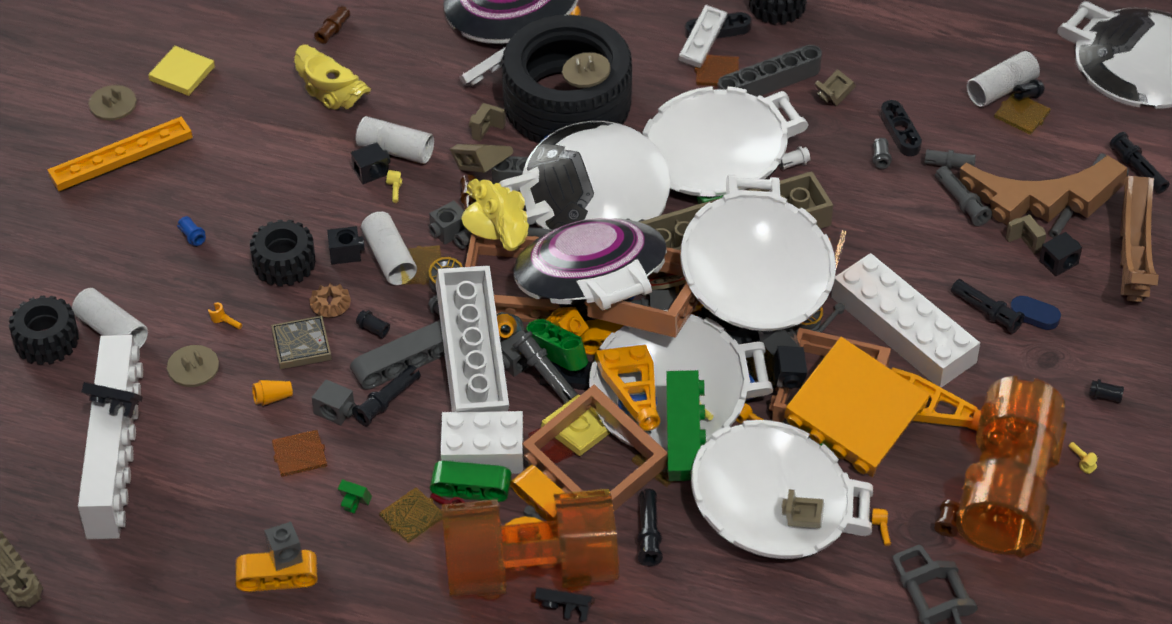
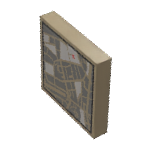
M322 316L271 325L280 369L332 360Z

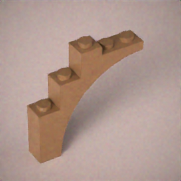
M1108 155L1095 165L1079 173L1059 179L1043 181H1019L1002 178L981 171L967 162L960 168V182L968 191L977 194L983 202L991 204L993 218L1007 226L1009 222L1016 218H1021L1029 210L1036 217L1042 218L1049 223L1068 205L1076 213H1080L1088 218L1125 185V177H1127V167Z
M1125 177L1120 237H1123L1120 266H1123L1121 295L1127 296V301L1142 302L1143 297H1150V288L1158 285L1159 275L1154 270L1151 249L1154 178Z

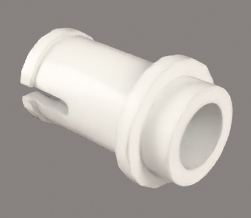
M799 146L797 150L785 153L779 166L782 170L799 164L804 166L810 161V153L806 147L802 148Z

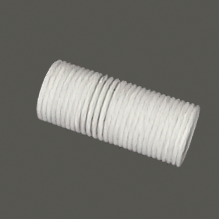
M1027 51L1007 59L970 79L967 83L969 97L977 106L985 107L1012 92L1016 85L1026 84L1033 79H1037L1040 74L1038 61Z
M365 116L360 121L356 132V143L360 147H366L377 142L382 150H386L389 155L422 164L428 162L434 147V137L430 133L395 125L390 122L387 123Z
M375 212L367 216L361 224V231L387 281L393 285L407 283L415 276L417 266L391 216L386 212Z
M84 289L76 296L72 305L74 315L102 336L132 335L134 345L139 346V349L145 343L148 335L147 327L96 289Z

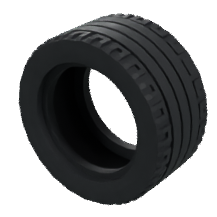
M579 15L545 17L529 23L508 41L509 43L506 45L502 56L504 110L513 127L528 139L540 143L545 136L572 124L587 121H606L623 124L626 118H628L632 98L631 51L622 36L606 23ZM582 53L601 54L608 59L611 66L610 74L605 81L579 90H554L536 82L547 75L562 72L567 60Z

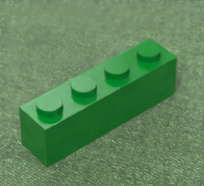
M699 370L666 371L669 481H691L692 467L701 446L706 443V429H700V421H705V404H700V396H705L704 380H699Z

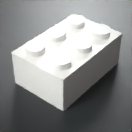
M523 411L442 412L441 461L498 465L508 468L512 474H520L523 471Z

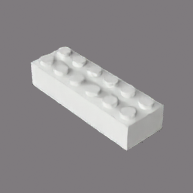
M868 254L835 276L832 299L837 303L843 304L851 315L935 385L942 388L977 363L980 342L873 254Z
M490 266L438 269L436 291L452 412L508 411L509 400Z

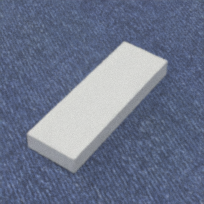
M705 5L679 55V61L701 68L727 18V12Z

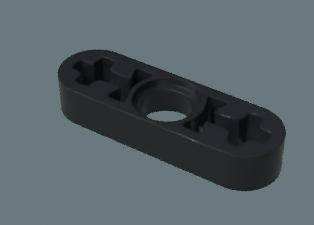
M744 12L727 14V18L722 25L724 28L720 29L716 39L747 34L751 30L750 15ZM698 18L691 19L686 23L685 36L687 39Z
M895 100L885 101L881 106L880 117L903 155L916 156L921 150L922 139L900 102ZM901 125L906 127L907 129L900 131L897 130L895 127Z

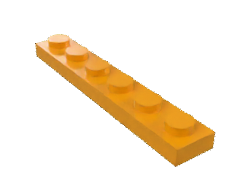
M181 116L47 169L48 174L57 190L61 191L193 138L192 131Z

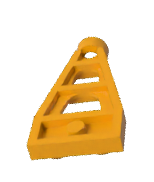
M647 345L596 350L595 360L601 376L633 418L639 423V426L645 431L657 428L661 420L656 410L654 362ZM641 372L642 381L624 383L618 374ZM645 392L647 400L633 401L629 394Z
M892 367V371L930 395L929 397L932 400L929 407L924 408L921 413H918L913 421L961 426L978 432L983 431L988 412L979 410L978 407L919 375ZM940 401H944L957 408L954 415L937 413L935 410Z

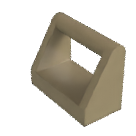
M457 144L450 148L459 170L487 172L513 154L511 146Z

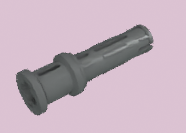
M947 166L940 167L936 171L935 177L956 198L962 212L968 213L975 226H981L988 222L992 216V210L980 202V197L977 194L969 192Z
M531 331L527 332L512 346L521 351L528 360L527 364L529 366H535L562 399L563 403L566 404L577 396L578 393L574 391L546 357L548 355L545 348L542 349L532 337L533 333Z

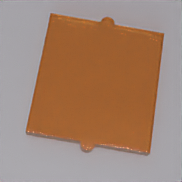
M707 55L701 68L695 67V73H697L696 85L718 86L720 77L740 70L738 69L739 57Z
M318 430L272 440L275 452L273 458L274 462L278 463L281 477L327 467L324 455L325 445L321 444Z

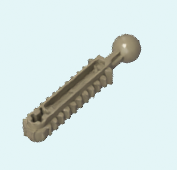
M0 531V587L7 594L11 602H14L16 607L29 608L40 601L43 586Z

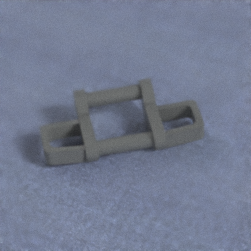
M916 545L893 556L894 564L901 576L900 581L903 587L908 589L920 614L918 618L921 624H935L954 616L956 624H962L959 616H968L977 611L978 607L975 601L970 599L958 575L959 569L954 561L933 562L921 545ZM915 556H921L926 562V565L907 573L901 564L903 561ZM936 577L948 578L957 598L929 609L918 585Z

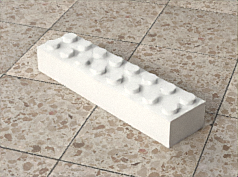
M132 335L100 337L94 384L134 392L141 396V386L138 383V378H143V364L138 362L140 357L139 346L134 345ZM106 400L105 404L92 402L78 503L86 539L120 538L121 527L126 525V514L123 511V505H128V489L125 488L126 483L131 482V469L128 467V463L133 461L131 440L136 439V427L133 421L138 419V405H135L133 416L127 418L124 417V406L118 409L117 415H113L109 412L111 401Z

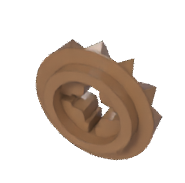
M330 283L327 287L320 285L318 290L312 291V296L309 298L311 309L323 317L341 315L349 308L351 303L348 289H343L341 284L333 286ZM328 296H333L331 305L328 304Z

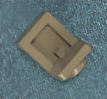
M838 69L824 84L820 81L815 83L819 90L817 95L825 103L830 101L836 107L856 87L855 83Z
M483 103L469 121L472 139L481 141L490 126L503 129L506 125L505 110Z
M1029 214L1008 223L1006 239L1008 242L1021 238L1030 250L1037 254L1041 252L1042 244L1045 243L1046 233L1044 228L1039 226Z
M789 489L788 498L783 499L782 515H786L788 526L821 528L824 499L796 497L795 490Z

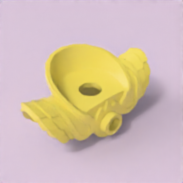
M301 45L296 50L294 63L296 70L306 84V91L312 97L315 96L322 101L326 107L336 110L342 106L345 109H349L363 94L367 95L370 93L371 88L363 81H359L357 75H353L348 68L336 63L331 57L324 55L309 45ZM333 73L336 79H329L326 75Z
M473 179L469 181L466 193L473 197L476 202L468 206L462 214L463 226L476 236L493 240L500 239L503 247L508 251L517 249L518 246L524 243L529 228L527 213L523 210L525 200L521 192L510 191L507 187H501L500 183L493 184L489 180L483 179L478 181V179Z

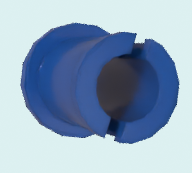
M185 216L178 221L180 225H177V227L187 237L189 244L199 246L205 241L204 229L198 227L190 217Z

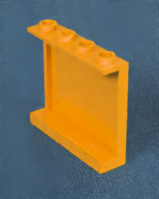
M840 337L787 405L784 418H786L791 426L809 433V437L818 444H825L836 457L848 460L858 472L873 477L879 464L916 415L921 413L926 407L930 395L843 337Z

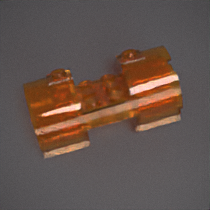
M1010 376L995 381L986 392L976 433V442L982 455L979 459L980 462L973 463L966 470L965 483L956 517V527L966 541L979 549L995 554H1016L1018 557L1023 558L1041 550L1050 508L1046 504L1049 489L1045 476L1048 469L1059 465L1067 423L1064 421L1065 400L1054 387L1036 378L1031 382L1018 380V376Z
M601 489L553 494L554 521L501 526L498 500L441 505L450 597L478 594V596H484L485 599L499 598L500 594H506L505 568L509 567L512 571L526 570L527 566L539 565L540 568H551L558 563L562 588H567L570 591L582 590L584 586H589L590 583L619 580L618 543L610 490Z

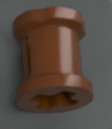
M945 500L940 504L941 514L935 522L934 529L940 535L953 537L958 533V521L963 516L965 510L959 502Z

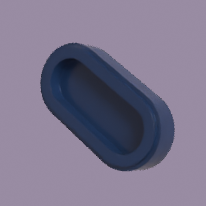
M1017 296L1011 301L1010 309L1015 312L1024 313L1025 318L1023 322L1045 330L1054 329L1060 323L1061 313L1053 305L1028 296Z

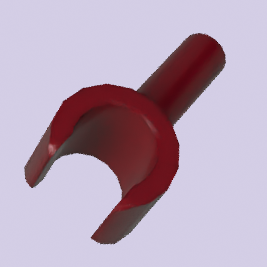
M435 493L430 495V499L448 508V514L452 518H456L459 515V510L454 507H458L461 510L465 508V502L460 497H453L448 500Z

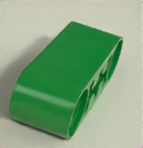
M537 319L527 325V332L531 331L533 333L532 337L542 349L545 348L548 355L546 357L550 361L570 371L580 370L588 364V358L580 336L545 319Z
M438 461L434 465L430 491L441 497H460L470 500L503 502L508 498L512 473L508 468L498 465Z

